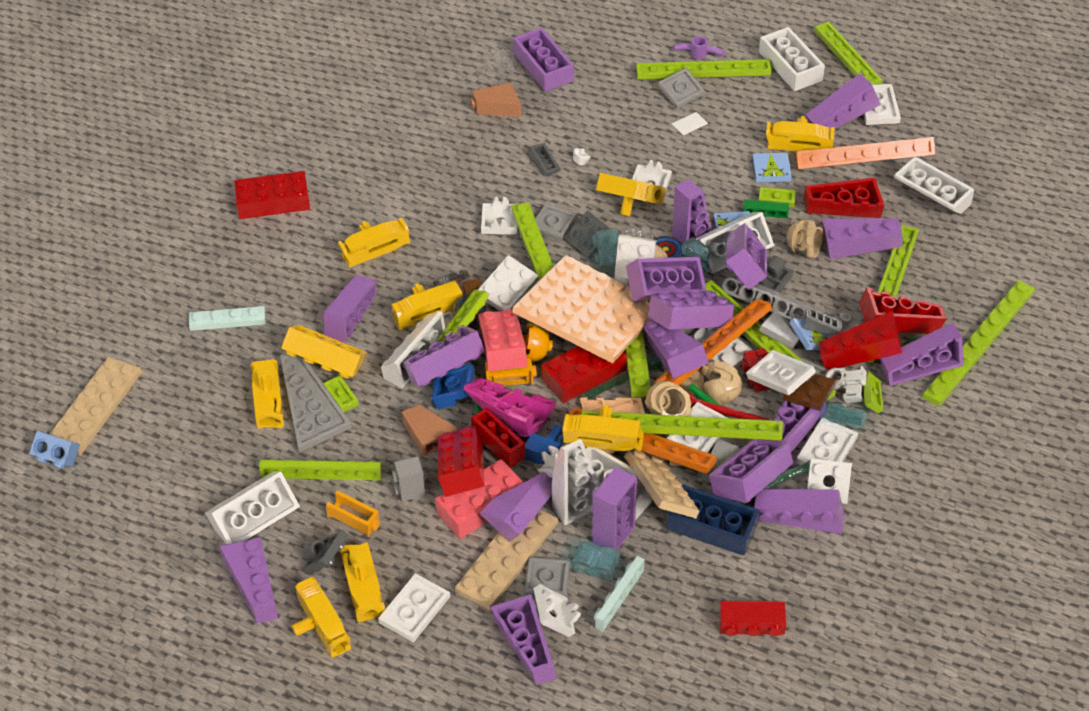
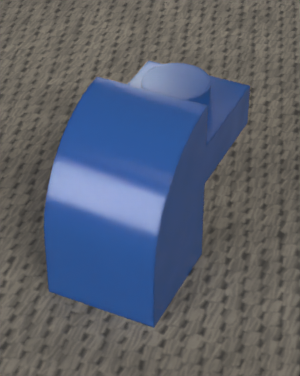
M555 424L547 438L532 433L525 443V460L536 464H545L541 453L545 451L550 455L549 445L560 450L564 441L562 426Z

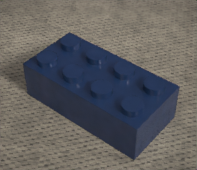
M682 484V488L688 493L690 499L694 501L699 513L697 518L669 511L667 515V530L745 556L759 523L760 510Z

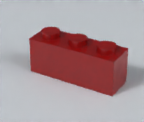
M488 408L471 417V427L476 426L481 442L500 460L502 459L509 468L525 459V443Z
M720 601V634L729 636L737 634H748L749 636H757L759 634L771 636L785 635L787 624L785 602Z

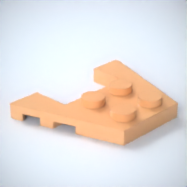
M580 398L582 409L586 411H600L601 406L607 404L613 408L612 412L645 414L641 398H616L615 400H604V398L588 400L587 398ZM600 449L609 455L617 452L616 450Z

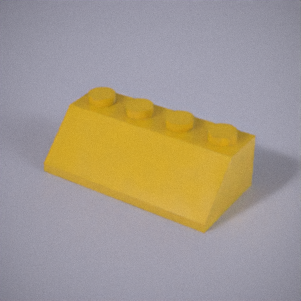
M299 324L289 327L281 347L290 356L296 357L299 355L304 357L303 360L310 364L316 362L321 364V368L327 371L336 370L340 376L345 378L356 376L368 353Z

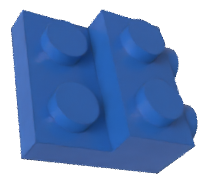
M472 364L451 369L442 377H435V380L432 382L434 389L431 394V401L433 405H436L437 409L456 406L457 399L470 397L464 390V386L474 380V367Z

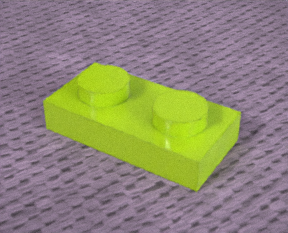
M760 187L759 201L789 203V207L794 208L796 190Z
M868 371L866 384L862 385L864 389V403L867 408L880 413L884 411L881 380Z
M341 376L323 383L343 412L359 406L358 399Z

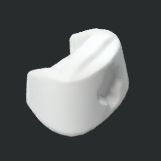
M575 148L573 151V160L578 165H585L590 159V156L584 152L585 149Z

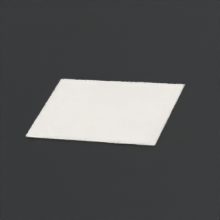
M697 112L672 123L683 135L708 124Z

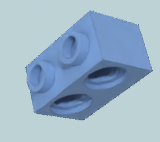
M36 431L29 454L35 455V460L44 463L50 460L53 461V466L64 469L65 465L73 467L80 444ZM47 444V450L44 452V446ZM62 450H64V451H65V454H64V456L61 458V452H62Z

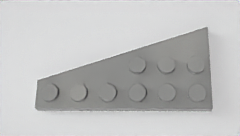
M286 353L280 355L299 453L352 428L349 419L311 366L303 360L304 357L299 355L293 357Z

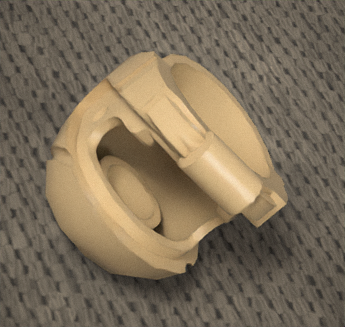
M808 219L797 221L794 225H791L786 233L788 247L795 253L805 250L807 257L810 258L818 256L824 239L822 228L816 227L815 222Z
M716 360L702 366L701 373L709 379V381L703 384V390L718 404L729 403L738 397L741 392L742 381L736 368L728 363ZM713 372L719 373L721 377L716 376Z
M658 381L647 393L645 404L652 414L689 416L693 411L689 394L683 388L670 381ZM679 397H680V400L682 401V404H681V408H680L679 411H678V408H679V406H680V404H679Z

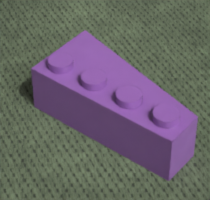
M859 73L805 114L811 124H818L829 128L835 127L836 129L878 107L881 103L873 85Z
M690 179L675 186L672 239L677 241L685 251L693 247L692 239L710 232L712 227L711 222L708 221L709 213L705 208L707 205L704 192Z
M822 219L830 259L903 247L899 219Z
M356 274L348 282L347 286L340 291L338 297L323 312L324 335L347 344V337H352L355 324L361 322L364 311L368 310L376 296L377 280Z
M953 322L901 347V354L880 358L881 370L889 386L963 366L962 336Z
M462 325L458 327L459 332L447 334L445 336L446 340L431 344L430 350H421L405 360L403 364L411 383L417 386H425L430 383L431 379L442 377L447 374V371L462 367L464 362L479 358L480 354L485 352L478 332Z
M784 401L782 407L779 408L778 415L774 421H783V435L780 441L789 442L791 452L826 414V402L821 411Z
M763 489L756 494L754 508L760 510L759 521L842 534L845 514L838 489Z
M532 595L491 606L494 621L534 683L538 685L557 679Z

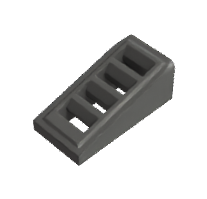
M545 142L529 147L528 155L544 176L561 170Z
M807 307L804 315V329L837 335L842 332V321Z

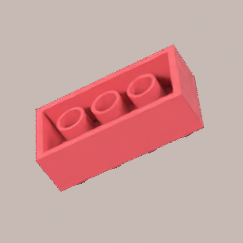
M504 309L498 312L486 311L478 314L480 336L485 349L484 354L488 371L527 367L526 346L517 314L513 313L511 309Z
M502 459L484 469L485 487L445 497L443 493L435 498L436 513L459 539L488 522L480 512L493 498L523 483Z

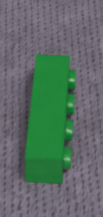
M744 199L743 212H762L764 217L788 219L789 203Z

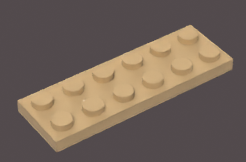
M107 357L51 431L50 435L80 444L77 455L81 456L141 375V368Z
M637 450L634 452L626 451L624 458L658 508L697 518L699 510L695 506L694 501L690 499L688 493L682 488V484L677 481L676 476L672 474L662 458L655 455L650 457Z
M539 510L525 529L510 542L499 532L456 585L455 592L491 610L490 607L497 603L528 563L529 557L534 555L558 524V518Z

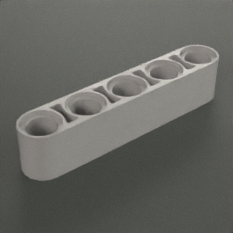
M737 276L726 278L722 284L724 292L749 303H752L755 299L765 301L764 295L767 294L772 307L770 311L790 320L792 318L804 319V316H799L798 309L801 308L805 315L806 308H811L804 302L759 284L751 288L753 295L750 296L747 293L748 288L739 283ZM731 281L736 283L735 289L731 287ZM782 301H784L787 305L786 310L782 309L781 307Z

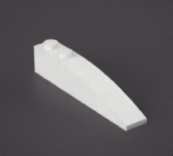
M581 439L561 448L553 469L552 509L565 526L593 512L592 494L596 487H600Z

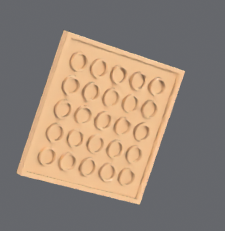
M564 256L514 305L512 310L513 313L611 363H614L641 333L643 326L652 320L647 317L650 301L633 302L629 286L568 256Z

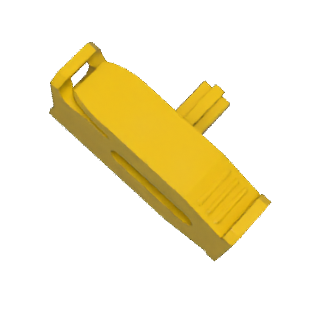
M805 116L798 118L797 122L780 121L772 125L771 122L767 121V149L806 151L833 148L835 127L829 128L807 123L808 119H804Z
M600 173L596 187L598 191L623 196L620 214L626 216L631 214L634 199L662 205L666 193V188L604 173Z
M402 218L384 222L373 227L368 222L363 221L359 225L360 232L349 236L344 243L339 241L337 244L342 251L343 259L350 268L394 251L405 244H409V229Z
M456 281L425 290L422 285L417 283L412 288L414 295L391 304L392 317L399 330L417 326L416 322L423 320L432 313L438 311L443 313L452 311L454 313L457 303L462 300L463 293Z
M277 360L252 362L250 365L257 428L284 427L283 406Z
M607 404L601 406L599 416L566 414L563 425L564 443H573L581 439L585 447L616 451H628L634 448L637 451H641L644 434L640 427V421L611 418L613 408Z
M368 542L360 545H345L340 550L341 559H343L346 580L357 621L362 622L379 618L385 611V605L381 602L380 586Z
M310 577L295 586L297 598L307 618L291 625L295 636H299L314 628L331 658L350 650L351 638L347 635L339 616L315 577Z

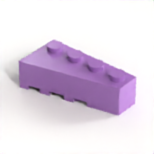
M650 320L643 326L648 344L673 379L709 363L703 344L679 329L669 330L654 320Z
M261 537L219 546L222 560L245 599L255 621L262 623L278 619Z

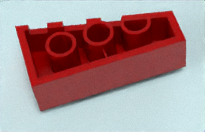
M875 177L805 186L803 196L806 212L811 214L881 218L885 206Z
M866 287L859 301L865 322L893 310L898 330L901 333L930 334L942 328L946 321L941 305L922 300L914 302L905 296L897 298L889 296V292H873V289Z
M893 310L819 342L820 356L825 368L828 370L902 353L898 325Z

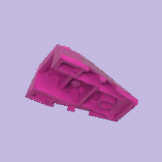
M482 378L464 386L467 394L482 409L488 408L509 429L516 431L518 435L523 437H529L532 433L542 429L557 402L537 394H533V397L521 394L522 390L517 388L515 391L504 389L503 384Z

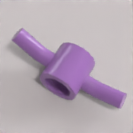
M702 36L694 37L691 43L673 45L674 51L691 50V56L696 59L705 58L707 52L722 57L725 54V50L708 46L707 38Z

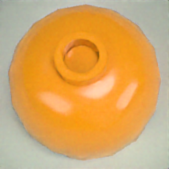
M528 323L525 328L529 329L528 334L523 336L526 346V358H531V361H539L546 356L547 351L551 352L553 340H549V333L546 329L536 324Z

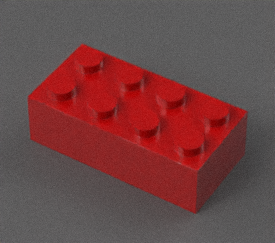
M305 171L234 180L239 220L310 210Z
M577 346L542 364V380L564 404L627 371V355L623 352L614 363H611Z
M476 426L464 427L459 431L446 432L438 436V479L445 497L485 487L483 445Z

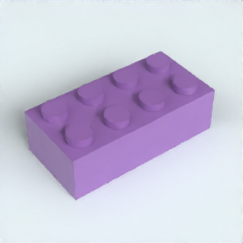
M543 28L513 38L514 55L544 92L574 81V65Z
M743 223L727 235L725 264L731 272H735L739 283L742 286L745 285L749 290L767 277V249L748 225Z
M700 257L636 259L626 265L633 302L650 301L651 295H659L661 292L675 294V292L690 294L691 291L705 293L706 291Z
M691 291L690 294L675 292V294L661 292L659 295H651L647 317L669 330L722 327L732 319L734 304L727 301L728 299L725 297H719L714 291H705V293Z
M763 439L751 440L709 475L713 494L742 503L749 502L757 493L762 491L764 487L774 481L777 476L793 464L789 442Z
M617 467L611 473L606 474L602 485L596 487L592 494L593 530L591 535L593 536V545L612 555L617 552L635 528L637 477Z

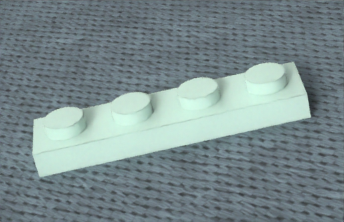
M265 306L189 312L190 331L265 324Z
M637 556L633 563L629 562L624 576L618 578L614 591L608 593L603 607L597 609L594 615L595 629L601 632L605 630L643 573L645 559Z

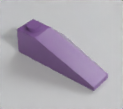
M543 472L493 498L480 514L510 542L525 529L551 497L552 479Z

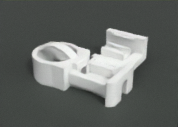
M861 366L860 370L846 371L845 368H833L827 372L826 377L829 378L837 374L842 375L840 380H836L834 389H846V394H843V399L846 403L863 402L861 390L862 385L866 384L867 375L863 366Z

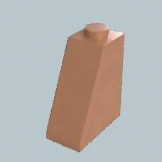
M511 82L472 91L470 104L472 109L475 108L477 114L521 116V103Z
M421 405L402 411L403 425L422 456L438 450V436L446 432L458 431L454 425Z

